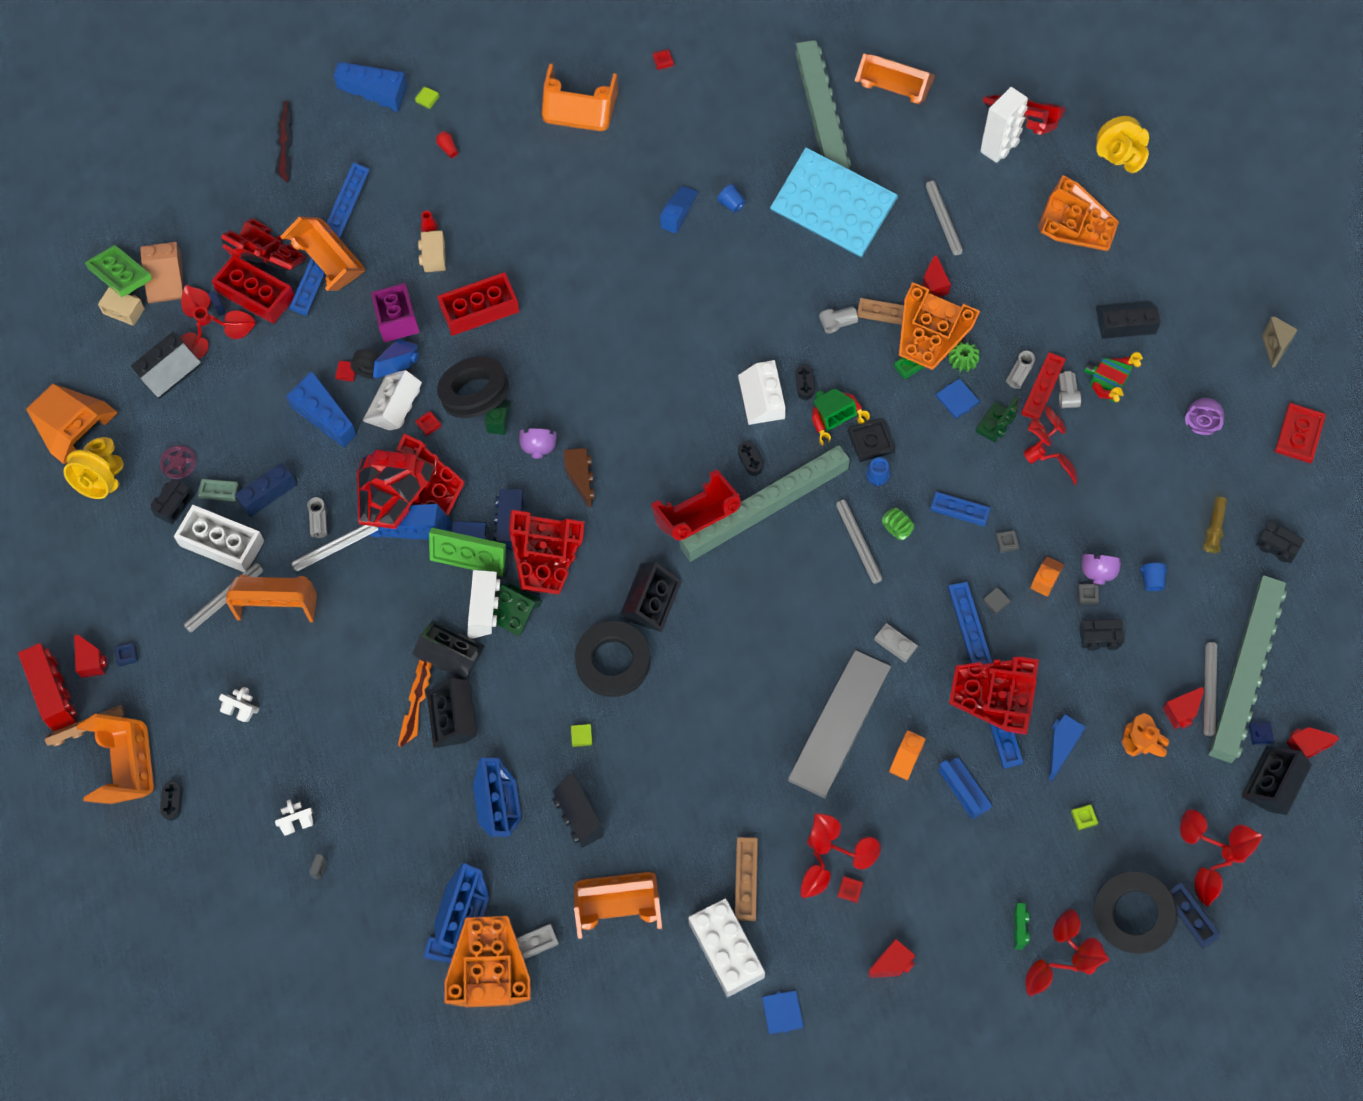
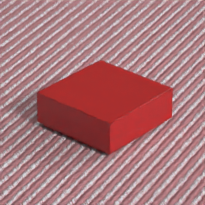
M669 49L652 53L657 70L674 66Z
M339 361L335 375L336 380L354 382L356 373L350 367L351 362Z
M431 411L415 421L426 437L442 427Z
M843 876L837 897L857 903L863 882Z

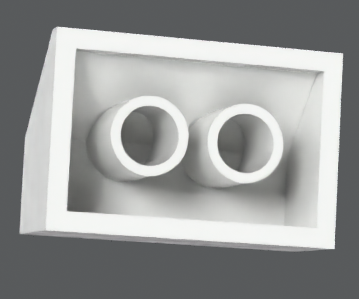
M775 360L756 363L738 375L748 425L785 419V404Z
M406 370L386 375L363 421L387 430L399 429L405 422L404 418L407 412L412 408L414 398L420 392L419 388L422 382Z
M473 570L468 618V638L470 639L491 634L492 627H496L497 615H493L494 609H498L499 597H495V591H499L500 579H497V572Z

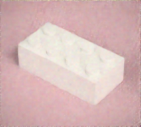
M1012 87L988 111L980 152L996 163L1001 158L1004 159L1012 147L1015 148L1020 141L1019 135L1023 129L1021 128L1022 123L1025 120L1024 114L1028 108L1026 106L1028 98Z
M192 505L174 535L179 546L242 572H246L250 568L264 543V539L259 531L195 505Z
M726 898L688 917L689 925L727 997L765 978V972Z

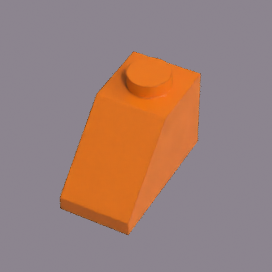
M1047 556L1041 564L1030 589L1048 597L1065 564Z
M907 730L889 773L908 781L926 738Z

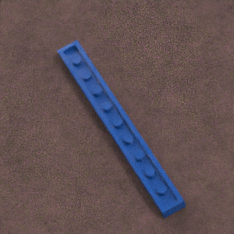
M354 162L327 221L328 226L339 238H341L369 173L368 168ZM312 257L290 305V310L307 316L325 275V272Z
M968 582L949 585L948 591L970 663H992ZM989 723L1002 768L1022 765L1023 760L1015 734L1013 732H1006Z

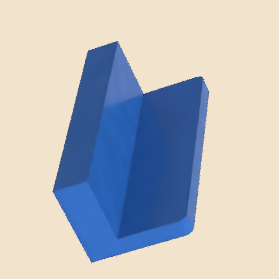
M955 758L949 763L947 760L940 763L939 773L972 820L991 809V803L959 758Z

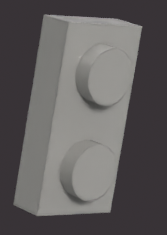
M887 623L874 638L877 643L905 663L918 648L915 643Z
M551 924L516 938L523 960L559 945Z

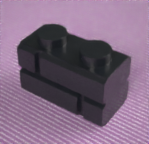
M172 479L163 486L162 493L152 501L150 509L156 517L173 525L194 494L191 488Z
M1269 521L1256 545L1259 546L1261 551L1276 555L1280 561L1292 563L1305 539Z
M1122 619L1082 620L1080 624L1082 648H1088L1090 651L1098 650L1101 647H1107L1108 650H1117L1124 643Z

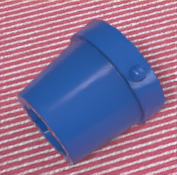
M733 184L725 187L717 198L721 205L723 204L733 213L738 212L746 203L744 197Z
M878 457L871 461L866 470V478L871 484L879 486L887 483L891 473L887 460Z
M1149 563L1142 565L1140 570L1143 574L1145 590H1164L1167 572L1166 564Z

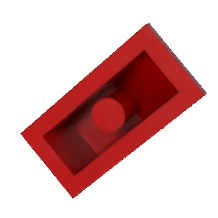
M934 256L924 275L921 286L929 289V294L942 297L949 294L951 284L938 257Z
M74 635L76 672L81 678L104 675L105 667H107L106 656H103L99 649L81 636Z
M1203 687L1170 700L1165 704L1163 710L1174 729L1179 727L1184 729L1193 724L1192 721L1197 715L1204 693Z
M1310 727L1304 730L1299 728L1290 734L1291 737L1286 743L1291 750L1301 751L1308 759L1333 746L1339 740V737Z
M895 939L869 970L868 976L871 978L901 976L904 971L908 973L915 965L913 960L916 955Z

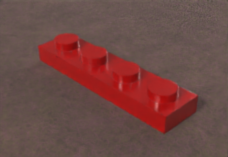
M1050 352L1048 353L1021 415L1031 419H1040L1064 366L1065 358Z

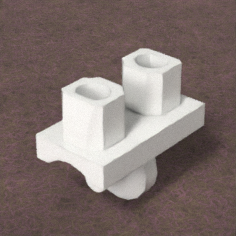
M243 687L240 691L236 689L233 691V695L237 696V698L228 694H221L219 700L223 701L220 712L232 715L235 707L240 710L236 718L243 722H249L252 714L258 713L259 708L245 702L246 700L251 702L253 699L252 696L248 695L249 689Z
M291 799L286 801L287 807L282 808L281 812L282 814L290 812L291 815L275 821L276 825L280 826L283 834L288 835L296 832L292 823L296 819L300 820L303 829L314 825L312 817L314 812L311 807L296 813L295 810L302 808L300 802L293 804Z

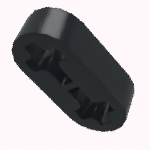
M802 365L796 369L797 394L800 399L809 400L814 394L813 373L809 366ZM802 372L806 374L805 380H803ZM804 386H807L808 393H804Z
M742 442L738 446V456L745 470L751 476L761 474L763 463L754 445L750 442ZM743 449L749 451V457L746 452H743ZM751 461L757 466V469L751 467Z
M175 781L165 783L161 794L160 812L169 821L177 819L181 813L183 792L181 786ZM172 787H174L177 791L173 792L171 798L168 791H171ZM172 803L175 811H172L171 815H169L166 810H170V804Z

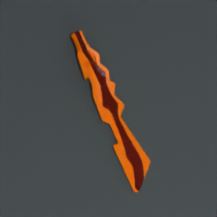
M419 660L415 672L417 676L413 682L408 699L411 702L409 714L404 716L398 742L399 747L404 746L418 735L420 702L426 698L425 689L429 685L428 680L431 677L430 668L433 665L427 661Z

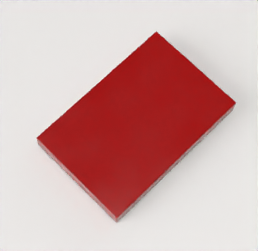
M1289 403L1274 452L1311 464L1326 414Z

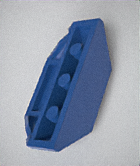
M480 758L473 783L478 824L490 837H509L522 819L516 780L508 769L502 765V761L499 758Z
M462 863L448 882L434 922L437 944L455 950L465 919L484 916L489 895L482 877V870Z

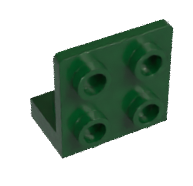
M1015 396L1008 408L995 401L977 427L976 433L996 443L999 437L1003 438L1007 431L1008 423L1012 424L1016 418L1015 413L1019 408L1017 405L1019 398Z
M512 583L502 584L496 596L499 597L498 609H494L493 615H497L496 625L520 636L532 610L540 607L543 600Z

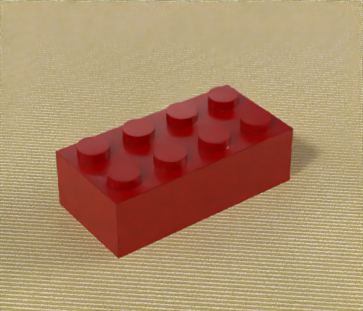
M232 255L211 280L217 293L272 324L278 320L294 298L291 286L235 255Z
M505 272L437 296L440 310L451 336L519 312L517 298Z
M41 643L18 652L42 720L53 732L76 723L75 716H77V711L73 704L70 705L69 699H71V695L62 684L65 682V679L56 668V666H59L55 655H52L49 648L45 649Z

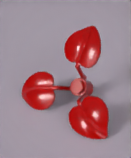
M185 285L181 298L182 310L187 316L194 317L198 322L196 324L198 335L189 332L183 334L180 338L198 359L203 357L208 350V341L201 338V326L208 325L211 320L225 326V334L231 339L245 337L255 326V320L249 314L242 311L227 313L225 315V322L218 320L207 311L211 304L208 293Z
M1047 406L1045 411L1049 420L1054 424V429L1047 434V430L1038 418H1034L1029 424L1028 431L1036 434L1041 440L1023 451L1024 456L1030 464L1039 459L1044 461L1049 458H1058L1060 464L1072 478L1075 486L1077 484V473L1071 461L1063 453L1061 455L1055 453L1045 456L1047 451L1043 443L1051 446L1050 436L1057 430L1062 434L1066 432L1062 419Z
M1189 809L1183 814L1180 824L1182 839L1186 843L1195 844L1201 838L1223 848L1222 857L1226 860L1224 863L1212 866L1210 870L1204 867L1200 868L1195 876L1194 887L1196 894L1205 906H1210L1219 896L1223 887L1222 877L1215 870L1227 865L1231 866L1232 862H1245L1257 848L1263 835L1246 825H1237L1229 835L1231 845L1220 843L1203 835L1208 826L1205 817L1200 812Z
M815 813L814 824L807 844L814 850L813 855L817 857L820 866L812 865L806 871L801 885L800 896L807 898L818 895L827 888L830 882V872L824 869L825 865L820 854H827L833 848L854 857L853 866L855 868L866 869L873 865L879 857L881 851L879 842L873 837H864L856 844L855 853L840 848L831 843L840 834L841 825L839 821L830 815Z
M1069 909L1058 918L1053 928V936L1056 941L1062 943L1067 940L1077 951L1072 957L1073 966L1049 963L1047 965V962L1043 959L1036 961L1029 968L1026 976V991L1030 997L1043 992L1049 987L1053 979L1052 967L1070 969L1075 972L1080 971L1091 975L1098 966L1109 960L1098 939L1088 938L1080 945V948L1072 941L1071 937L1079 933L1081 925L1079 915L1075 910Z

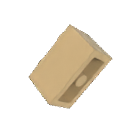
M443 231L421 232V240H418L419 251L422 250V255H419L420 266L423 265L424 272L446 271Z
M111 288L107 289L98 303L103 314L132 326L135 325L145 310L141 299L137 296L125 295L121 297Z

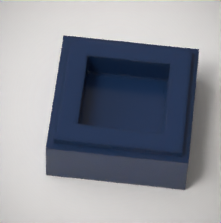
M215 291L208 293L219 316L225 314L224 307Z
M134 642L114 647L119 667L138 662Z

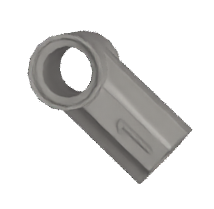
M854 307L838 311L828 309L819 315L825 333H834L842 326L858 322L857 312Z
M1023 351L1019 354L1018 360L1006 380L1010 387L1020 389L1035 361V356L1032 352Z
M1065 371L1059 374L1060 408L1080 407L1081 394L1080 391H1077L1075 373Z
M314 497L307 504L311 537L323 538L328 535L326 516L328 511L324 501L319 497ZM321 506L320 510L313 511L315 507Z

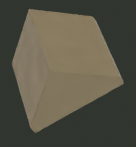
M1276 317L1270 318L1262 334L1271 367H1275L1298 330Z

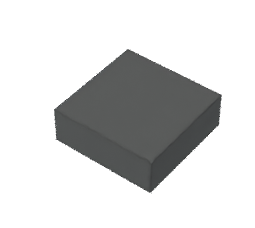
M1015 530L996 533L995 538L1000 553L1019 549Z
M1078 584L1079 604L1098 605V584Z
M998 588L994 589L982 601L995 615L1010 604V600Z
M316 854L309 872L312 878L317 880L322 878L327 865V860L323 855Z

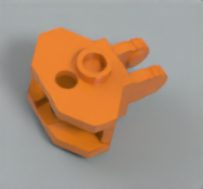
M1146 713L1136 716L1133 722L1125 726L1121 741L1126 753L1133 757L1140 753L1147 754L1148 752L1164 757L1167 754V750L1164 747L1169 745V740L1159 734L1160 730L1156 728L1152 717Z

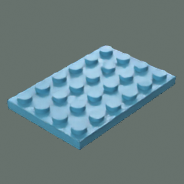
M805 148L770 209L862 258L898 196L824 156Z

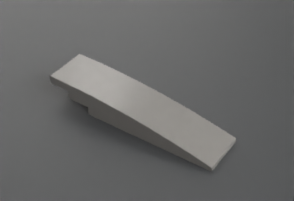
M855 650L788 779L789 782L826 798L891 666Z

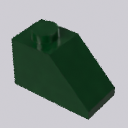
M503 400L495 409L486 414L485 425L487 433L506 435L511 401Z

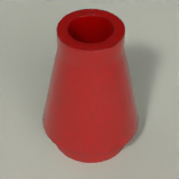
M447 131L438 134L436 144L449 158L457 156L458 151L452 135L448 134Z
M430 211L422 212L421 231H437L438 224L433 218Z

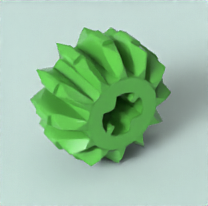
M960 341L950 351L948 361L949 364H953V369L959 368V372L965 369L968 373L970 368L974 369L980 358L979 350L975 349V344L970 346L968 341L965 344Z
M898 508L888 510L882 518V524L885 529L899 540H904L914 530L912 520Z

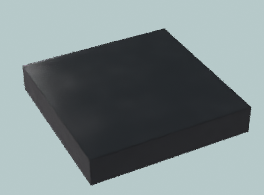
M883 418L847 429L859 462L895 453L894 444Z

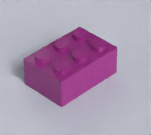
M406 283L371 292L378 326L384 343L420 333Z

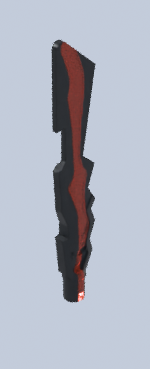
M283 101V109L279 114L280 120L277 124L279 138L276 143L281 148L275 173L284 181L290 182L291 157H288V148L292 146L290 131L292 117L290 102Z

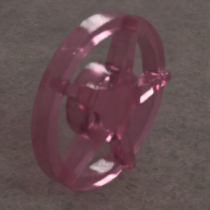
M171 447L161 456L160 468L170 478H183L193 471L196 463L195 456L187 447ZM179 450L176 455H169L171 452ZM183 451L188 452L192 458H184L182 456ZM168 458L170 464L164 468V460ZM192 462L189 469L183 473L182 469L186 463ZM173 468L174 470H179L180 474L174 475L167 471Z

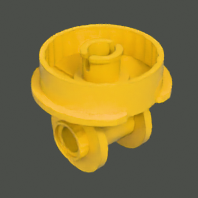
M1130 116L1116 117L1105 123L1099 130L1096 139V151L1100 157H1104L1115 165L1124 164L1125 170L1129 173H1136L1143 168L1148 159L1147 144L1149 134L1145 128L1142 129L1140 123L1135 118Z
M108 437L96 438L87 443L83 450L72 451L67 457V464L63 470L67 482L76 491L89 498H105L108 493L114 492L119 486V482L117 479H114V476L123 469L124 462L120 456L112 455L115 448L112 439Z

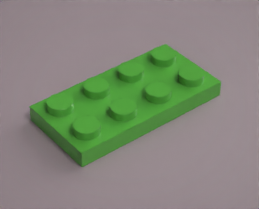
M116 245L85 262L86 267L121 297L130 294L133 290L152 280L149 272Z
M431 528L429 532L430 561L471 570L497 572L498 576H504L506 544Z

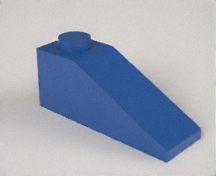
M685 186L679 188L667 202L660 215L662 229L678 233L698 195V191Z
M397 339L375 360L373 377L379 378L410 368L419 358V353L417 352L418 345Z
M1064 715L1061 720L1057 718L1052 726L1054 732L1051 736L1049 779L1051 781L1086 728L1067 715Z

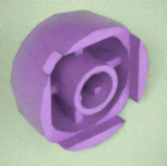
M1199 398L1190 404L1185 416L1187 426L1189 424L1195 433L1211 435L1214 431L1221 430L1224 423V409L1215 399Z
M524 429L519 431L520 446L525 453L531 454V458L542 459L543 455L549 454L555 448L557 439L555 431L553 434H550V430L528 429V433H524Z
M1092 554L1082 555L1083 573L1087 578L1093 580V584L1105 585V581H1111L1119 574L1121 567L1120 558L1103 555L1094 556Z

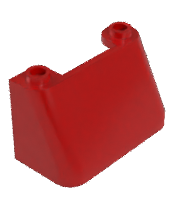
M717 469L709 473L711 477L709 483L702 484L704 491L675 507L670 502L663 505L660 500L651 504L656 523L662 531L675 540H684L735 513L740 508L739 494Z

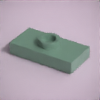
M201 479L198 497L200 499L236 502L235 494L239 491L240 484L234 481Z

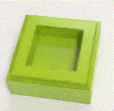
M424 86L416 96L415 101L430 109L439 98V93Z
M591 724L571 726L572 747L592 745Z
M1091 804L1071 810L1078 830L1098 825Z

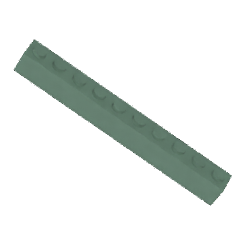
M816 40L796 43L795 54L820 153L825 158L849 169L851 167L850 158L846 157L845 154L847 153L846 143L842 142L843 131L838 127L840 125L839 116L835 115L836 104L831 99L832 89L831 87L828 88L829 78L828 74L824 72L825 62L821 60V47H818Z
M839 445L745 499L741 502L740 508L735 513L684 540H680L681 550L690 562L845 472L849 468L850 459Z
M1263 575L1258 583L1216 726V733L1209 750V756L1232 763L1242 753L1243 747L1240 746L1241 740H1245L1248 729L1245 728L1246 722H1250L1253 714L1250 708L1257 700L1256 687H1260L1263 676L1260 675L1261 669L1264 670L1267 665L1268 659L1265 658L1266 652L1269 653L1273 642L1270 641L1271 635L1274 636L1278 626L1275 624L1276 618L1279 619L1282 607L1279 606L1281 601L1285 600L1287 591L1284 590L1285 582Z

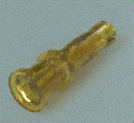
M1224 497L1215 498L1211 525L1206 531L1207 540L1203 545V549L1209 553H1219L1221 551L1220 541L1224 536L1222 525L1228 502Z

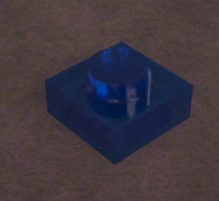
M1271 722L1250 723L1249 731L1252 745L1272 744L1274 742Z

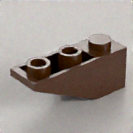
M586 448L564 450L566 475L587 507H592L591 500L595 499L594 488H590V483H593L592 471L589 472L588 466H592L591 455H587Z

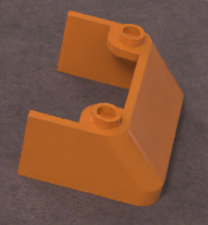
M863 54L855 81L862 82L861 86L867 88L877 86L911 98V102L920 104V102L925 101L935 74L875 55Z
M549 64L543 90V120L549 124L596 131L608 129L618 94L617 74L613 73L610 87H598L594 92V96L561 91V83L554 76L553 64Z
M299 217L280 236L282 239H290L295 249L306 250L327 275L325 278L327 281L325 289L327 291L340 290L365 271L360 261L328 224L320 218Z
M239 575V577L233 580L227 591L226 603L237 620H241L243 606L302 607L309 622H314L317 593L312 582L307 577L271 578Z
M94 714L77 725L78 730L95 732V740L98 745L110 748L113 784L101 786L83 797L84 801L114 804L146 797L153 792L154 784L148 729L144 722L136 719Z
M643 872L583 879L574 883V910L578 938H582V928L585 930L593 929L598 924V919L640 914V918L645 922L657 920L658 929H662L655 873Z

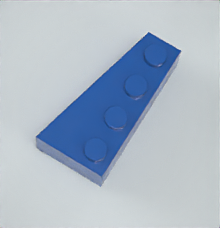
M338 62L334 73L338 89L356 96H363L368 101L378 102L380 106H388L395 112L399 111L407 87L404 72Z
M312 371L286 396L292 409L343 448L356 436L353 424Z
M438 504L411 505L409 507L410 512L396 529L378 527V530L370 534V536L376 538L393 537L429 540L431 528L450 531L451 520Z

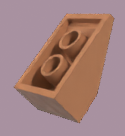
M177 242L142 246V267L152 277V280L145 284L148 303L181 299L184 290L182 253Z

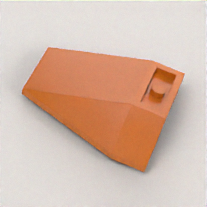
M1062 175L1047 200L1038 228L1040 233L1055 241L1108 251L1119 221L1079 183Z
M912 282L905 297L899 356L933 370L973 328L980 311L965 304L962 307L929 294V289Z
M52 384L26 408L48 450L63 464L67 462L68 455L76 450L73 444L97 421L105 426L117 414L116 410L102 400Z
M508 916L466 918L445 979V1004L463 1007L508 1006L530 1000V977Z

